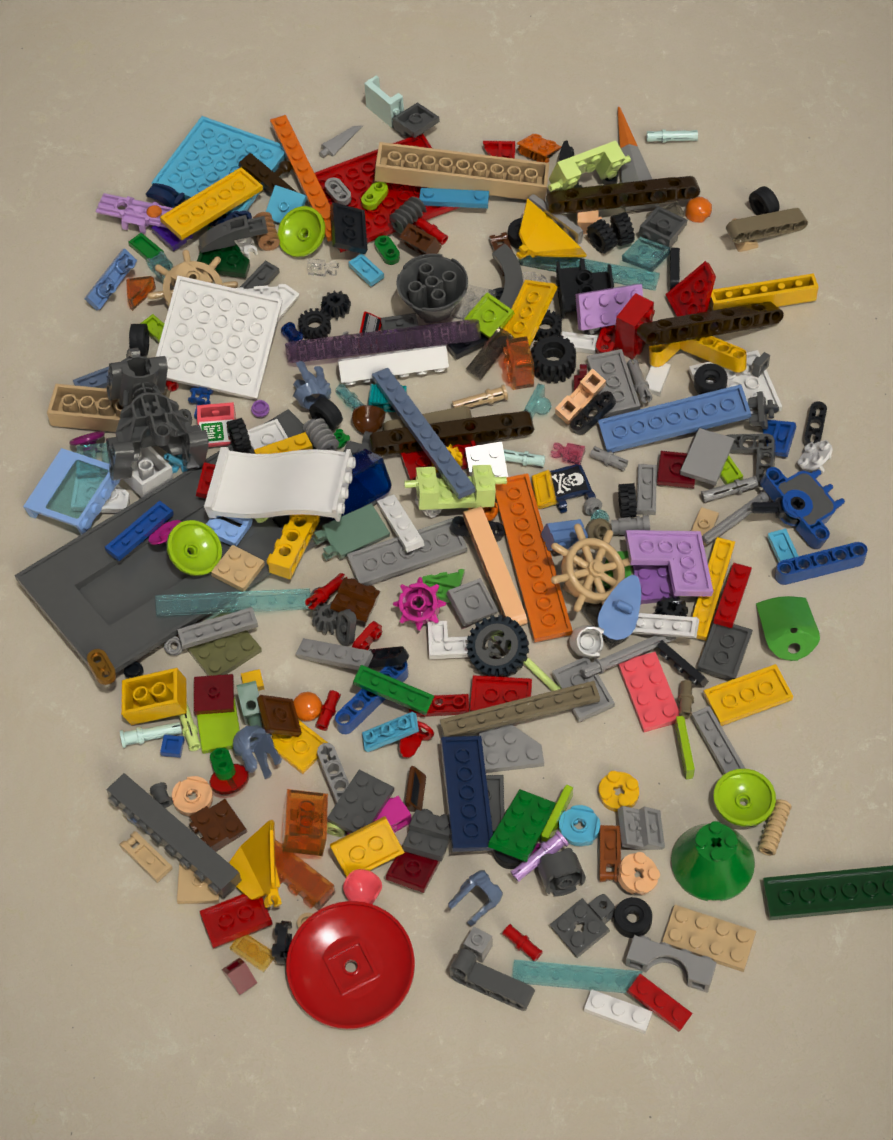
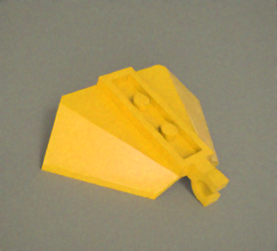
M527 198L519 230L522 246L519 247L520 252L516 253L520 260L528 255L532 258L536 256H587L584 250L563 229Z
M269 820L239 847L229 861V864L239 871L242 881L236 887L251 900L267 895L264 899L265 908L273 905L271 899L274 901V907H279L282 904L278 893V888L281 886L275 863V821Z

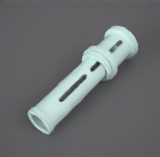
M180 722L146 729L137 727L136 730L125 732L120 730L123 748L137 743L142 745L145 743L144 741L163 738L164 735L182 734Z

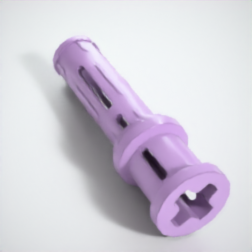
M557 830L552 838L547 842L543 841L541 843V848L533 853L527 862L523 861L515 869L511 870V874L520 882L522 878L539 866L543 855L548 853L554 854L564 846L567 847L569 845L567 840Z

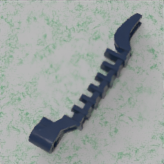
M153 183L146 192V197L155 199L166 207L175 208L185 202V193L178 195L174 188L164 184ZM233 211L227 217L226 214L209 223L208 226L212 225L215 227L220 223L246 215L248 220L252 219V215L248 211Z

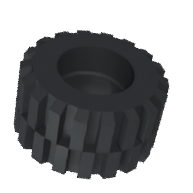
M552 334V336L545 335V338L541 337L538 339V342H534L531 348V370L536 378L540 377L541 381L546 380L547 383H558V381H566V378L569 379L571 373L574 374L576 368V348H574L573 342L570 343L568 338L564 339V336L560 335L558 337L556 334ZM556 357L559 358V360L552 361L548 360L547 358Z

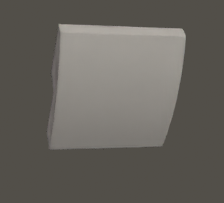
M626 806L618 808L622 847L641 850H662L665 848L660 810L645 806L641 809Z

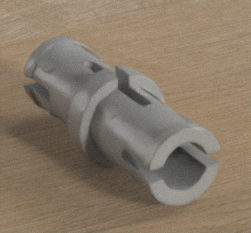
M596 446L593 447L594 450H591L590 453L591 458L604 462L606 466L611 465L625 471L628 460L614 455V452H607Z

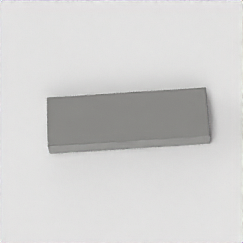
M638 464L637 515H656L657 465Z

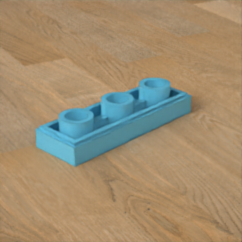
M410 712L362 732L364 750L370 752L419 732L416 713Z

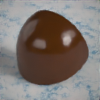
M358 406L353 410L352 421L359 432L363 434L365 431L374 433L381 429L386 412L377 406Z

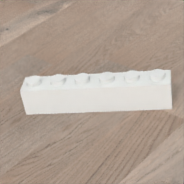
M445 344L338 359L341 383L345 382V385L356 384L358 380H363L364 383L372 382V374L385 368H389L393 375L407 377L410 376L409 373L413 372L421 375L426 374L427 370L442 372L445 371V368L449 367Z

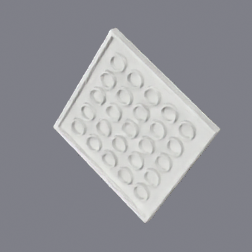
M177 276L156 357L165 356L167 359L168 372L166 380L258 400L283 300Z

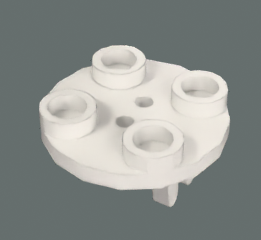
M828 440L815 444L813 442L808 443L797 463L804 471L813 472L821 470V474H823L825 470L822 465L831 459L832 445Z

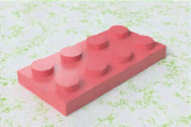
M656 652L637 656L618 664L643 732L675 724L676 716H679V710Z

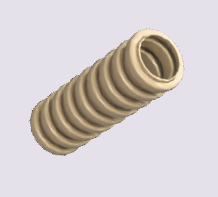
M782 799L776 800L774 810L768 818L758 846L761 853L769 856L776 854V849H778L782 832L792 808L789 802Z

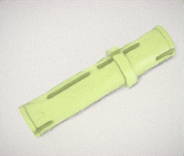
M187 704V713L179 715L183 727L182 734L186 737L189 750L196 751L201 748V743L197 735L198 728L194 725Z

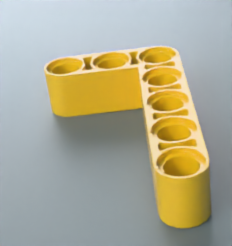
M714 336L649 346V363L654 367L663 366L681 349L733 372H743L747 368L746 350Z

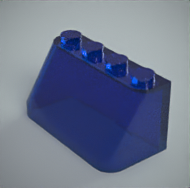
M367 449L352 455L356 459V466L352 469V482L348 486L349 495L345 499V512L341 517L371 503L390 491L392 486L391 480L381 456Z

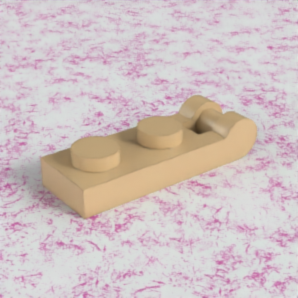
M136 831L130 834V838L127 841H122L119 844L121 849L157 883L173 869L172 865ZM136 843L139 844L134 849L132 848Z

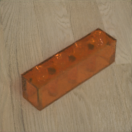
M275 839V863L280 884L283 882L294 896L299 895L302 897L303 902L308 907L320 910L335 894L334 884Z

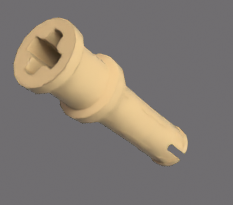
M503 384L499 388L486 389L484 393L452 401L453 408L461 406L471 408L485 403L492 405L499 400H508V394Z

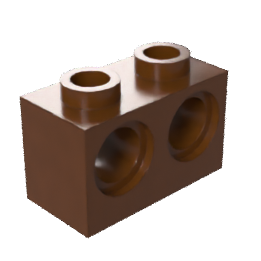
M408 223L399 236L406 247L421 255L437 254L442 247L435 237Z

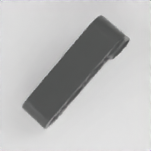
M460 948L449 968L450 977L457 983L522 1011H526L535 992V989L530 985L476 962V956L466 949Z

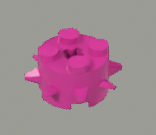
M419 577L417 583L411 584L409 587L403 584L400 586L403 593L400 594L399 601L393 602V606L399 607L403 613L399 621L401 624L411 621L416 624L417 630H421L423 624H428L430 621L434 623L439 622L437 615L439 614L440 607L445 606L446 602L439 600L437 596V591L440 587L438 584L429 587L423 583L422 577ZM419 600L423 602V605H421L420 608L416 606V603H419Z

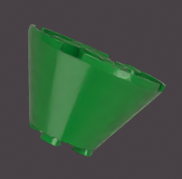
M718 821L694 826L678 838L672 850L671 864L676 881L688 894L704 901H725L736 897L749 885L754 874L755 859L751 846L739 832Z

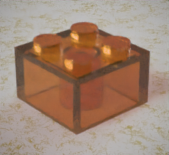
M527 336L507 339L506 347H503L504 369H507L508 372L506 373L508 384L511 383L513 390L534 387V363Z

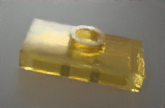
M249 935L237 938L230 946L232 952L262 972H265L275 959V957H272V950Z

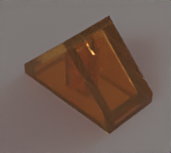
M146 276L126 279L127 298L130 309L133 311L147 298L148 293L156 289L154 277Z

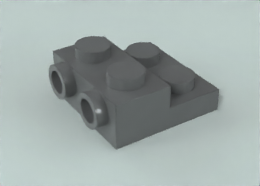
M418 102L392 118L393 127L396 131L404 136L409 134L414 138L440 122L439 116Z
M657 206L640 225L639 236L644 242L650 241L659 249L665 248L669 250L677 241L679 233L685 228L688 220Z
M428 809L416 810L403 844V850L442 862L451 841L449 816L446 814L441 816L434 815Z

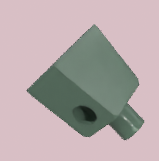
M256 681L236 685L245 725H258L262 727L261 721L263 720L257 701L259 692Z

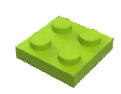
M487 292L464 320L490 340H493L515 313Z

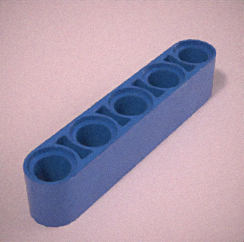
M854 542L782 560L777 565L775 580L779 584L787 585L859 567L865 563L868 551L867 546L862 542Z
M406 661L401 665L384 667L380 673L404 682L409 675L408 663ZM361 689L335 715L338 732L345 735L350 734L386 698L379 695L369 697V695L374 693Z

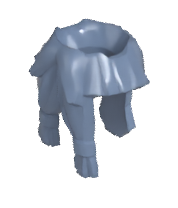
M303 361L296 362L304 379H297L293 384L296 387L293 397L296 398L299 405L309 410L310 406L319 398L325 397L330 399V383L325 379L323 368L321 366L314 367L317 375L315 378L307 370ZM312 394H319V396L314 398Z
M258 725L245 726L234 736L232 746L235 756L242 757L245 770L249 773H253L257 769L258 760L264 779L270 778L272 773L267 763V753L271 755L275 765L280 764L282 760L273 744L272 734L266 733L265 729Z
M479 870L469 876V879L461 886L459 893L448 903V907L453 909L475 886H479L487 894V902L467 921L470 926L476 924L480 917L485 915L488 910L496 907L503 895L499 886L490 881L489 875L485 870Z

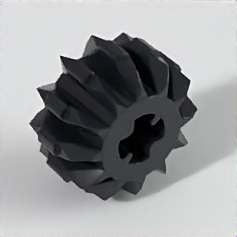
M334 290L333 293L327 292V295L322 297L321 309L324 310V313H328L330 320L335 317L338 321L339 317L345 318V314H349L351 301L347 294H343L342 291L336 293Z
M670 595L669 599L663 596L661 601H658L656 604L655 614L687 617L688 607H686L685 601H680L679 596L673 598Z

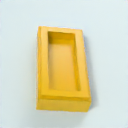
M546 470L532 475L537 507L543 509L557 504L551 472Z

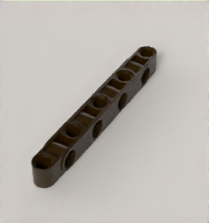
M693 176L669 177L552 191L547 194L546 202L552 214L578 213L693 199L699 196L700 188L696 178Z
M772 302L748 304L643 323L638 327L637 335L649 346L669 344L777 324L783 319L784 313Z
M528 411L430 424L446 447L450 444L452 447L458 444L468 445L471 444V441L482 443L527 436L535 430L531 413ZM407 427L378 431L369 436L374 456L424 451Z

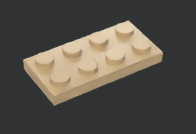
M674 905L662 942L668 943L672 948L678 950H689L692 954L700 957L708 956L717 964L744 972L756 931Z

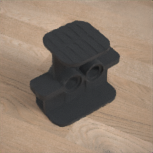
M580 259L579 267L560 269V263L556 262V284L558 287L561 319H564L565 312L577 311L575 294L614 288L610 264L607 265L606 272L592 273L586 270L584 259Z

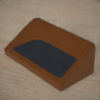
M415 766L410 767L405 805L409 812L421 811L423 808L426 775Z

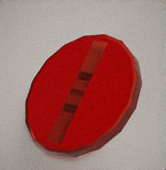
M234 764L236 773L228 780H219L214 772L209 781L211 789L221 795L239 791L249 780V773L245 770V767L240 764Z

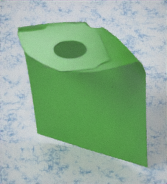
M785 596L756 603L766 642L776 656L789 661H798L809 655L818 645L820 633L806 598ZM791 628L798 629L796 633L790 631ZM792 643L799 644V652L790 653L788 651L789 645Z

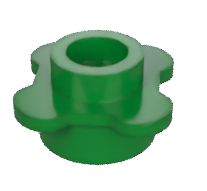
M337 429L334 433L339 441L337 448L344 447L347 441H350V436L344 434L342 429Z

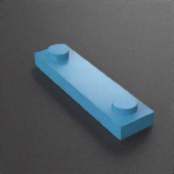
M421 188L419 199L425 206L488 209L489 191Z

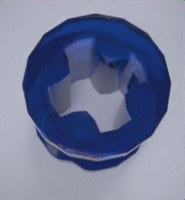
M288 322L282 326L281 334L289 339L291 345H297L302 341L303 334L297 331L293 322Z

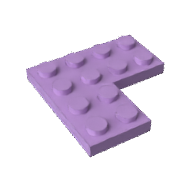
M626 530L625 540L630 565H668L674 596H712L713 587L701 531Z

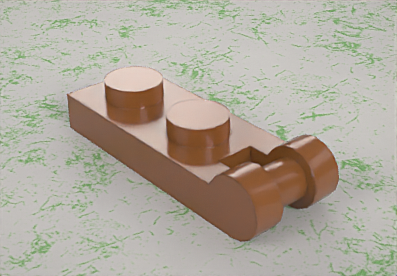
M600 825V882H606V880L619 882L617 876L619 875L618 864L621 861L620 826ZM606 867H614V872H606Z

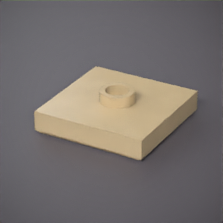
M179 863L177 903H219L220 894L215 895L208 888V884L205 881L200 882L194 876V871L190 868L185 869Z

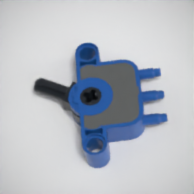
M770 467L763 475L760 484L774 502L751 503V512L775 513L776 518H780L785 524L796 526V530L811 548L819 549L830 536V532L824 524L830 520L835 510L845 503V500L841 498L834 501L828 492L833 489L832 484L822 487L816 479L821 475V470L811 473L800 471L786 478L778 468Z

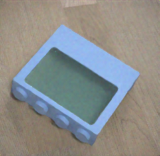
M61 448L23 507L32 518L36 519L38 514L56 519L76 526L82 535L91 528L94 519L101 512L103 505L110 498L120 479L111 480L108 463Z

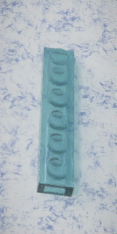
M514 960L513 978L526 984L584 990L592 989L616 993H627V990L640 973L642 974V971Z

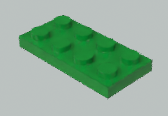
M519 789L491 837L488 847L527 862L541 838V834L556 803Z

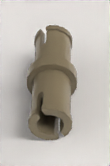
M690 680L680 682V695L678 696L680 704L679 716H683L685 719L692 716V704L694 703V696L692 695L693 683Z

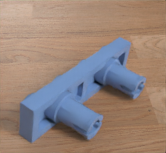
M122 249L84 299L96 311L101 309L111 294L116 291L117 286L130 269L135 266L137 260L126 249Z

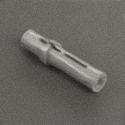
M633 359L634 364L629 360L627 366L634 380L635 390L639 393L643 403H646L645 397L650 402L652 395L649 391V384L644 379L638 360Z
M755 476L743 480L736 479L733 483L701 491V497L703 502L706 503L735 493L742 494L745 490L758 487V481ZM745 484V486H741V487L732 489L733 487H737V486H740V485ZM723 490H727V491H725V492H721V493H718V494L713 495L714 493H717V492H720V491H723Z

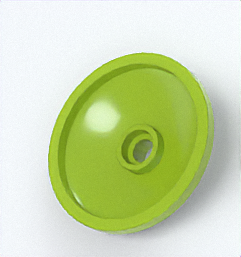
M308 206L297 207L289 211L282 219L278 228L280 247L284 252L293 257H305L313 253L320 246L325 235V222L322 215L317 210Z
M195 520L183 521L171 530L167 538V552L170 560L180 571L188 575H206L221 560V542L214 530L202 522Z
M735 769L729 771L718 780L714 789L713 798L717 811L725 820L738 826H755L764 822L772 814L775 807L776 793L773 785L763 774L755 770ZM740 802H746L747 805H741Z

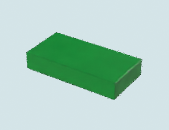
M143 233L138 234L128 242L129 246L150 264L164 255V251Z

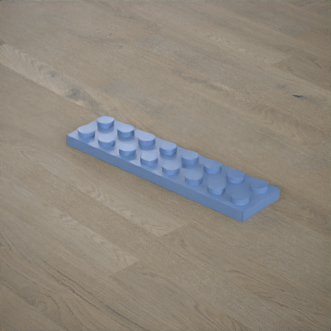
M740 384L600 419L598 424L606 451L616 452L696 432L699 428L708 429L748 419L751 417V411Z

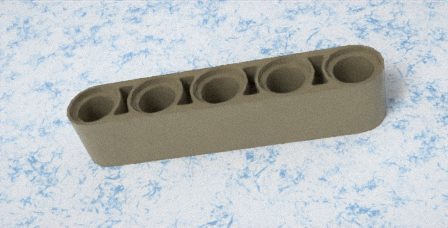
M792 208L736 219L727 224L726 230L734 243H742L801 231L808 225V221L800 208Z
M467 406L422 414L429 424L472 418L470 408ZM399 418L385 422L382 427L383 431L406 427V425Z

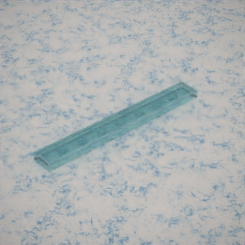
M309 588L155 595L156 616L233 613L250 607L253 608V611L309 609L308 607L312 603L306 606L305 600L310 597L311 592Z

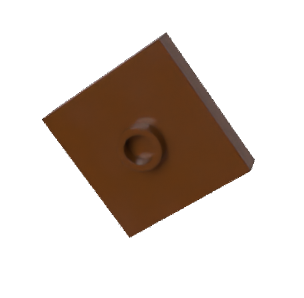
M268 695L257 697L266 733L296 737L302 734L293 699Z

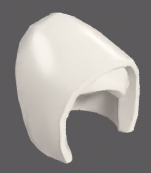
M583 625L576 628L569 639L572 650L578 656L599 658L603 648L602 633H604V629L591 625Z

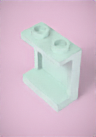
M376 75L364 83L366 107L393 128L392 118L404 111L403 96L397 93L393 97H389L380 89L379 77Z

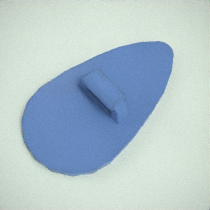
M630 575L622 580L610 593L598 613V627L604 629L602 634L609 639H625L632 634L636 627L641 605V585L636 575Z

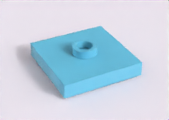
M275 185L266 212L271 213L274 222L281 223L289 211L305 205L307 196Z

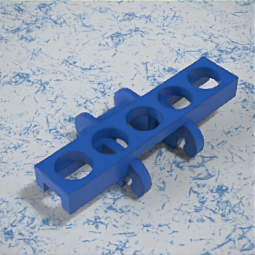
M202 387L190 389L192 393L191 397L188 398L190 403H196L197 405L211 404L209 399L213 390ZM197 405L194 414L195 419H197Z

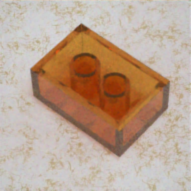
M287 789L283 810L281 852L323 856L327 840L328 794Z

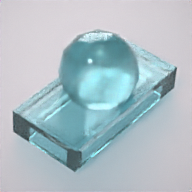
M538 384L524 409V411L531 413L532 419L535 413L545 415L551 410V402L545 398V385Z

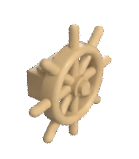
M183 250V263L174 266L170 271L159 264L155 266V270L165 276L163 291L150 292L147 297L148 299L164 298L165 303L169 307L174 289L170 290L171 285L175 287L177 276L231 288H237L238 283L236 281L222 283L219 274L214 270L221 262L220 257H215L207 265L202 262L191 261L189 251Z
M575 524L574 530L578 538L575 544L568 549L558 543L551 545L554 551L563 556L562 574L553 576L551 582L553 584L564 582L562 589L577 598L574 605V611L576 612L581 611L584 602L592 604L602 603L603 606L614 588L625 579L624 567L630 566L629 558L621 559L618 552L609 544L613 536L612 530L606 531L603 540L586 538L582 526ZM582 549L583 553L577 556L576 553ZM590 549L598 551L595 556V559L593 558ZM604 556H605L606 559L609 561V563H606V564H603V563H602V560H603V557H604ZM613 570V578L604 572ZM602 581L611 586L607 592H605Z

